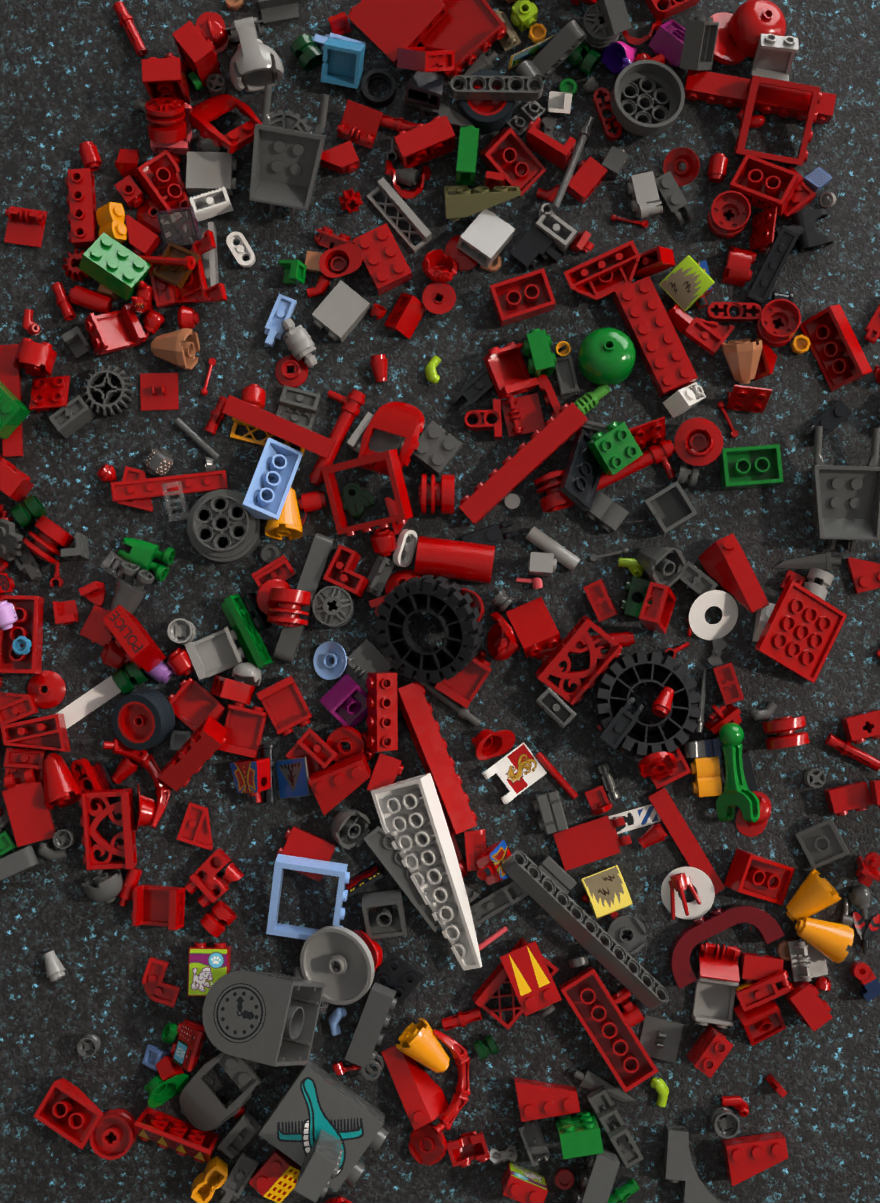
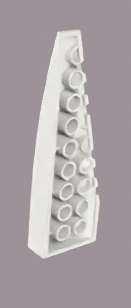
M431 773L372 790L371 795L382 829L385 834L389 833L394 836L395 841L392 840L391 843L394 850H401L399 854L402 858V864L409 869L411 873L410 878L425 904L431 908L434 920L439 922L443 929L441 932L445 939L447 938L451 943V949L462 969L465 971L481 968L482 962L465 885Z

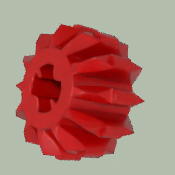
M75 249L73 255L68 252L69 258H63V261L66 263L62 265L63 270L66 271L65 275L71 277V280L74 282L78 279L83 283L84 277L90 280V276L77 267L81 262L82 255L86 252L84 250L79 253Z

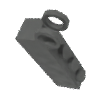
M376 982L371 988L345 1060L361 1066L363 1077L371 1081L376 1080L384 1068V1059L374 1050L376 1045L380 1046L384 1034L381 1033L383 1027L387 1028L391 1019L388 1013L390 1010H394L398 1000L395 999L397 991ZM375 1058L380 1061L381 1066L377 1061H375ZM369 1064L375 1065L377 1070L371 1069ZM365 1068H366V1070H367L369 1073H371V1074H376V1075H375V1076H370V1075H368V1074L365 1072Z

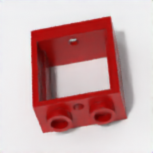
M429 46L397 48V68L421 72L455 70V50Z
M650 582L639 615L640 621L647 630L666 634L677 600L669 586Z

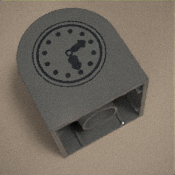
M233 971L225 974L212 985L204 1001L202 1018L207 1037L218 1050L231 1056L274 1067L308 1065L325 983L271 972Z

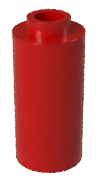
M78 285L69 291L68 298H70L72 304L101 314L109 313L112 310V297Z

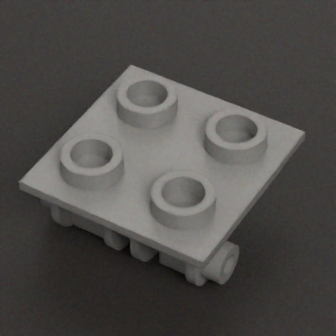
M803 939L788 942L794 982L801 980L809 982L812 981L811 978L828 975L826 957Z

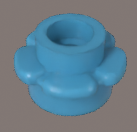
M19 636L12 643L14 652L18 655L28 654L32 646L30 639H27L25 636Z

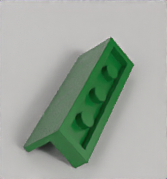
M240 595L228 596L224 599L225 602L221 604V607L232 629L235 630L238 641L249 663L255 664L259 669H262L273 661Z

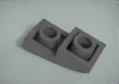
M529 101L521 107L518 114L506 122L505 127H511L520 138L527 132L526 129L530 122H535L537 117L541 118L546 113V110L537 101Z

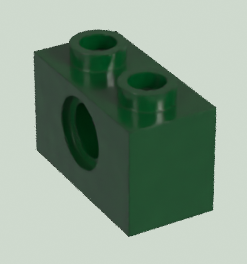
M633 576L630 578V581H626L624 591L627 592L626 599H622L620 605L623 616L639 619L649 584L652 581ZM633 593L641 596L640 603L633 602Z

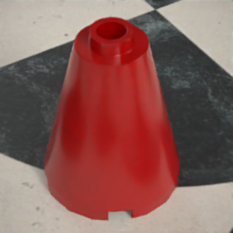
M57 753L46 755L42 761L45 808L51 810L54 809L53 806L55 805L63 808L77 803L83 792L63 757L57 755Z

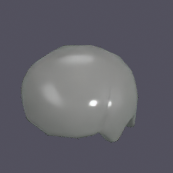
M249 662L239 663L233 668L232 677L235 675L234 679L236 681L254 686L260 685L262 674L255 664Z

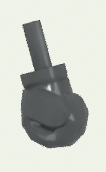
M865 885L855 886L848 894V899L852 904L856 905V908L861 909L863 919L866 920L868 919L866 908L870 907L871 902L870 890Z

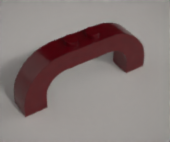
M747 904L731 905L723 909L719 907L711 911L710 916L706 918L701 916L693 921L694 924L678 934L670 949L669 968L677 987L681 989L697 980L690 966V954L698 943L738 923H750L757 929L762 941L769 944L785 936L781 927L767 912Z

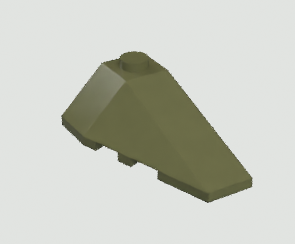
M468 185L443 186L446 219L458 221L461 218L521 195L520 187L494 186L493 189H489L485 185H479L474 189H470Z

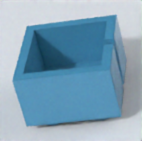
M329 37L324 43L322 60L324 63L322 64L321 82L357 89L362 81L365 44Z

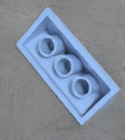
M269 437L265 443L242 506L255 519L279 520L303 452Z

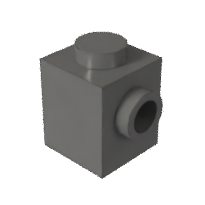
M612 146L610 151L606 150L601 158V161H603L601 165L608 170L607 176L614 180L619 176L629 156L624 149Z

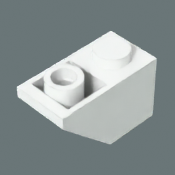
M694 382L675 392L663 404L671 416L675 418L704 400L706 395L702 387L697 382Z

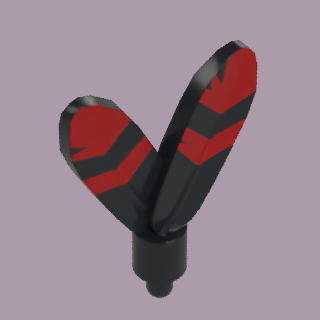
M853 912V925L861 939V948H863V954L865 955L867 949H869V941L880 927V914L873 916L867 926H865L861 915Z

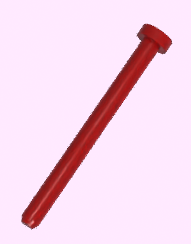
M138 255L149 264L184 266L187 270H193L196 265L193 256L171 258Z

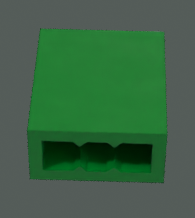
M471 125L460 127L456 185H475L479 128Z

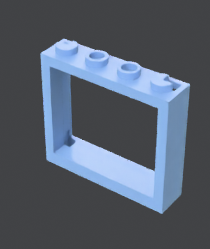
M278 854L274 865L266 934L307 940L310 935L319 930L277 923L284 869L339 877L333 926H341L340 919L344 920L346 908H342V904L347 901L348 890H344L345 883L349 884L350 872H347L348 864Z

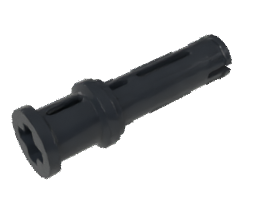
M277 744L259 745L262 758L270 757L271 787L268 790H264V803H276L275 766L277 760H275V748Z

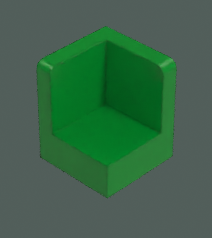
M279 260L278 264L285 268L283 283H305L307 268L305 264L299 260Z

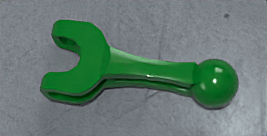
M726 723L719 730V739L723 744L722 750L725 758L726 779L724 792L716 801L717 816L720 821L728 822L734 818L735 807L738 806L745 821L756 822L760 817V805L757 796L749 790L744 775L742 761L743 745L741 744L744 739V732L738 724Z

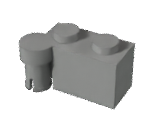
M653 171L631 175L629 183H627L628 194L632 195L631 208L633 212H636L637 218L643 219L648 218L649 215L663 213V206H661L662 202L659 198Z
M544 203L539 211V220L535 226L554 240L556 248L564 253L575 240L577 231L553 213V209L549 206L550 203Z

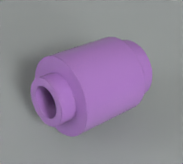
M163 661L150 672L144 671L159 683L163 682L164 684L173 675V671Z

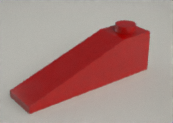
M167 149L135 170L133 177L163 213L190 210L193 225L197 224V219L185 191V184L180 176L179 166ZM187 211L188 217H186V222L184 223V225L186 223L188 224L187 218L190 221L189 211Z
M733 533L715 541L698 557L706 574L710 578L715 579L724 590L730 592L749 612L754 613L769 606V602L743 549Z
M396 1045L381 1051L414 1130L434 1121L446 1111L449 1103L442 1088L431 1079L429 1074L414 1059L399 1051Z

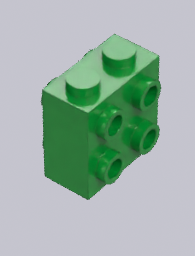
M533 329L529 331V334H526V339L523 341L524 346L522 347L524 357L528 356V373L533 375V378L537 377V379L542 374L551 376L555 369V364H557L555 353H551V337L546 335L545 330Z
M617 421L608 424L605 431H599L592 435V440L587 442L605 475H615L643 455L625 422Z

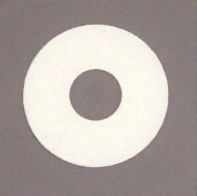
M711 590L700 595L692 604L689 612V624L692 631L698 637L705 640L720 639L726 636L733 629L738 618L736 601L730 594L721 590ZM712 606H717L722 610V618L716 624H709L705 620V612Z
M680 867L671 871L664 879L661 887L662 901L667 910L671 913L670 886L668 882L671 881L670 876L685 873L686 877H690L692 885L697 889V895L701 904L699 905L696 900L687 903L689 915L686 916L682 901L674 888L675 916L690 920L706 914L711 908L715 897V890L711 879L703 871L694 867Z

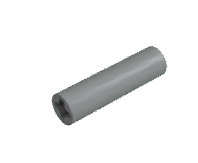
M535 526L525 538L545 553H553L554 559H557L559 563L570 571H573L581 560Z

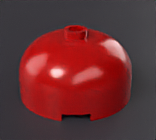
M748 0L742 3L731 16L728 32L737 44L735 47L743 54L754 58L760 34L785 36L786 20L780 8L769 0Z

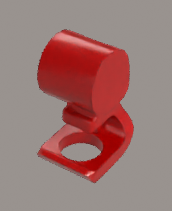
M625 987L613 994L612 998L616 1004L620 1003L624 1008L622 1014L630 1026L634 1027L645 1020L637 1005L631 1003L629 999L631 993Z

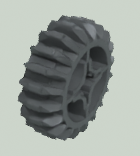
M101 365L100 371L94 368L95 374L88 373L87 375L90 379H84L83 381L87 384V386H82V390L86 391L82 394V397L86 398L85 403L90 405L89 408L92 411L96 409V413L99 415L102 411L104 416H108L109 411L112 416H115V410L122 413V406L128 408L125 402H132V399L128 396L134 394L130 390L133 387V384L129 383L131 378L126 376L124 370L120 371V368L117 366L113 369L111 365H108L107 369H105ZM112 377L120 380L122 389L114 386ZM104 378L101 384L96 385L101 379ZM108 388H110L111 391H108L107 394H106L104 391H105V390H108ZM94 392L102 395L103 404L95 400ZM116 396H119V398L112 403V399Z

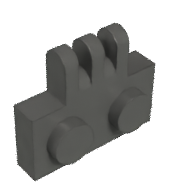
M1 518L0 558L12 561L15 560V555L20 556L23 553L19 549L23 547V543L19 542L23 540V536L15 533V523Z

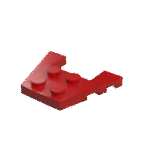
M210 230L203 233L204 237L200 241L196 240L192 244L190 251L197 253L200 259L182 289L172 285L175 303L177 304L227 301L224 284L219 282L209 288L207 287L201 255L216 248L214 235Z

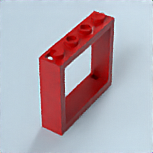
M752 75L749 81L734 154L743 156L749 154L760 159L802 166L803 162H806L808 158L806 148L807 144L811 143L813 137L811 127L812 123L815 124L818 112H815L817 104L821 102V87ZM759 83L812 93L797 158L745 149Z
M397 449L321 467L338 535L344 533L346 537L356 535L357 530H362V533L373 531L374 526H379V529L390 527L391 522H396V525L407 523L406 519L413 517ZM386 460L399 515L348 526L335 472Z

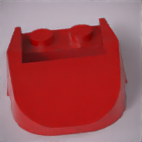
M229 94L212 96L189 110V122L194 129L200 131V136L204 139L209 138L213 141V145L218 148L221 146L226 147L228 154H232L253 142L255 125L262 124L248 105ZM235 107L239 109L241 114L250 119L225 135H222L209 123L218 119L226 112L232 111Z
M389 402L382 405L372 417L362 436L358 458L379 453L369 450L368 446L374 431L379 430L405 438L399 454L401 468L403 466L407 467L411 461L412 453L414 450H417L420 444L418 439L420 433L423 432L425 424L423 413L417 407L403 402ZM386 460L359 466L362 469L390 477Z

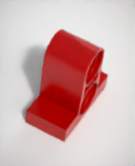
M493 399V410H472L467 412L464 417L466 429L469 431L493 430L494 441L502 440L501 399ZM489 416H493L497 421L494 424H489L486 419ZM470 417H475L478 422L471 425L467 420Z
M215 675L210 694L250 705L256 686Z

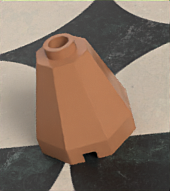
M183 328L157 336L151 343V351L153 355L182 369L192 370L198 363L199 358L195 357L196 352L200 351L198 334L192 332V329Z
M751 338L731 340L728 341V344L725 342L721 343L722 352L734 380L739 381V384H748L750 380L755 379L763 348L762 340L755 338V342H751Z

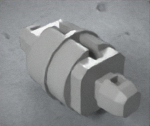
M287 318L282 322L284 331H287L283 336L284 342L297 361L304 359L307 367L312 368L317 364L315 355H312L316 350L315 344L302 325L295 327L292 319Z

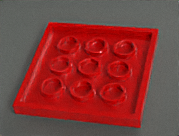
M788 580L754 649L808 682L815 683L847 614L793 580Z

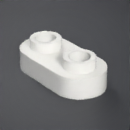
M240 232L230 233L227 236L226 243L237 263L243 268L251 267L255 263V254L244 235ZM240 241V244L236 246L234 242ZM248 256L249 260L243 261V258Z
M405 529L399 534L397 547L393 554V562L396 566L407 567L410 565L418 541L415 531Z

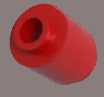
M86 141L79 145L78 152L84 168H90L92 172L97 171L102 165L97 146L92 141Z
M715 153L714 156L709 158L708 181L722 183L724 178H726L728 158L725 157V154Z
M318 490L304 493L298 499L300 510L304 509L305 513L321 510L327 506L324 491L319 492Z

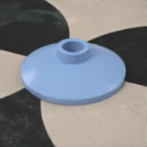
M328 641L322 643L316 649L313 664L317 674L326 680H334L343 674L347 665V656L340 644Z

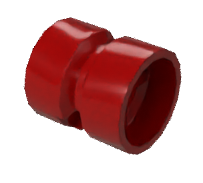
M221 900L211 908V913L207 912L200 920L202 926L216 938L226 930V925L230 926L237 918L235 912Z

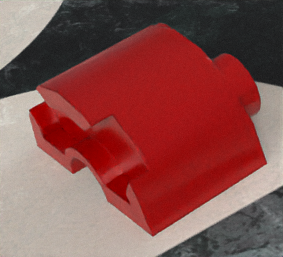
M730 246L721 282L744 287L745 282H750L752 271L750 266L755 262L756 253L751 250Z
M476 1131L467 1132L459 1135V1139L447 1142V1150L453 1167L460 1166L463 1168L470 1165L471 1160H478L481 1163L487 1161L490 1157L482 1131L479 1134Z

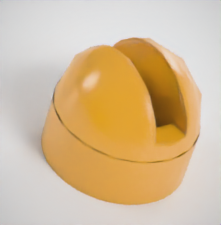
M566 341L558 342L555 346L556 354L561 357L567 356L571 351L570 344ZM564 345L566 346V349L562 350L561 352H558L559 348L563 347Z

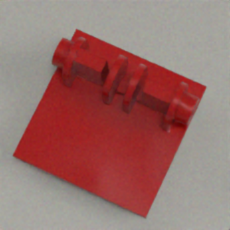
M347 100L341 125H338L337 137L348 141L351 140L353 143L372 149L383 112Z
M777 205L754 215L749 250L759 249V252L764 253L769 248V244L773 243Z
M13 206L6 209L5 216L8 217L4 243L41 248L47 211Z
M70 375L33 379L29 410L40 412L53 409V411H56L57 407L58 409L67 407V403L70 402L68 400Z
M734 385L732 392H728L727 399L729 400L726 409L764 413L772 389Z
M538 393L516 398L509 396L506 400L501 401L509 437L532 433L538 429L542 431L545 428Z
M665 416L629 429L641 450L644 447L666 440Z
M708 942L698 945L700 977L740 982L738 957H740L741 950L737 946H727L725 948V945L722 944L720 948L719 944L715 946V944Z

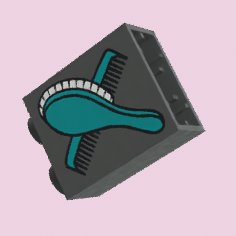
M309 1059L308 1065L302 1067L267 1117L258 1135L300 1166H302L321 1130L343 1141L341 1146L343 1152L341 1154L339 1170L334 1179L330 1178L328 1185L337 1192L344 1181L351 1186L357 1182L366 1166L359 1159L367 1148L376 1153L389 1132L382 1127L385 1113Z

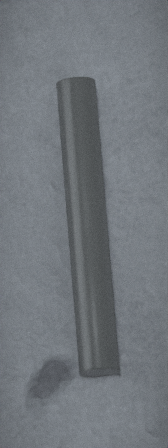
M180 418L176 419L174 424L216 461L220 458V455Z

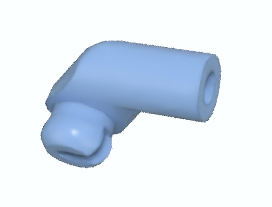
M343 1006L334 1008L328 1018L332 1036L341 1034L339 1022L342 1017L347 1015L346 1008Z

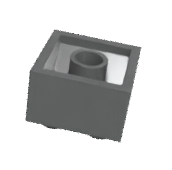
M401 889L363 894L361 906L366 932L371 939L407 935L405 906Z

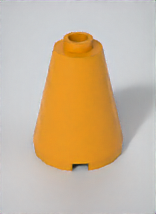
M290 487L279 520H267L265 526V535L267 537L282 540V537H289V540L302 537L303 528L297 497L292 487Z
M816 869L809 873L786 906L788 911L785 913L793 922L799 919L802 920L804 917H810L842 899L826 878L819 877L821 873Z
M804 917L802 920L799 919L795 925L797 935L832 962L840 963L848 955L849 952L846 951L848 945L852 946L854 930L848 925Z
M419 1018V1023L415 1025L412 1022L398 1038L400 1044H396V1047L399 1051L433 1072L442 1073L449 1067L450 1058L438 1038L433 1034V1030L424 1018Z

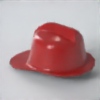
M205 12L200 15L195 26L198 25L201 28L206 41L209 39L212 42L216 54L223 52L229 42L223 18L215 12Z
M346 243L325 251L320 256L319 268L327 277H343L358 270L363 261V253L355 244Z
M484 729L476 737L472 738L471 742L476 749V757L483 761L507 753L513 747L516 739L515 734L510 730L495 732L490 729Z
M137 784L135 832L138 827L151 826L157 806L153 799L140 795L139 784Z
M752 791L759 799V819L756 822L745 821L740 808L736 815L737 829L741 834L748 837L758 836L762 833L771 814L772 805L770 799L766 794L759 791Z

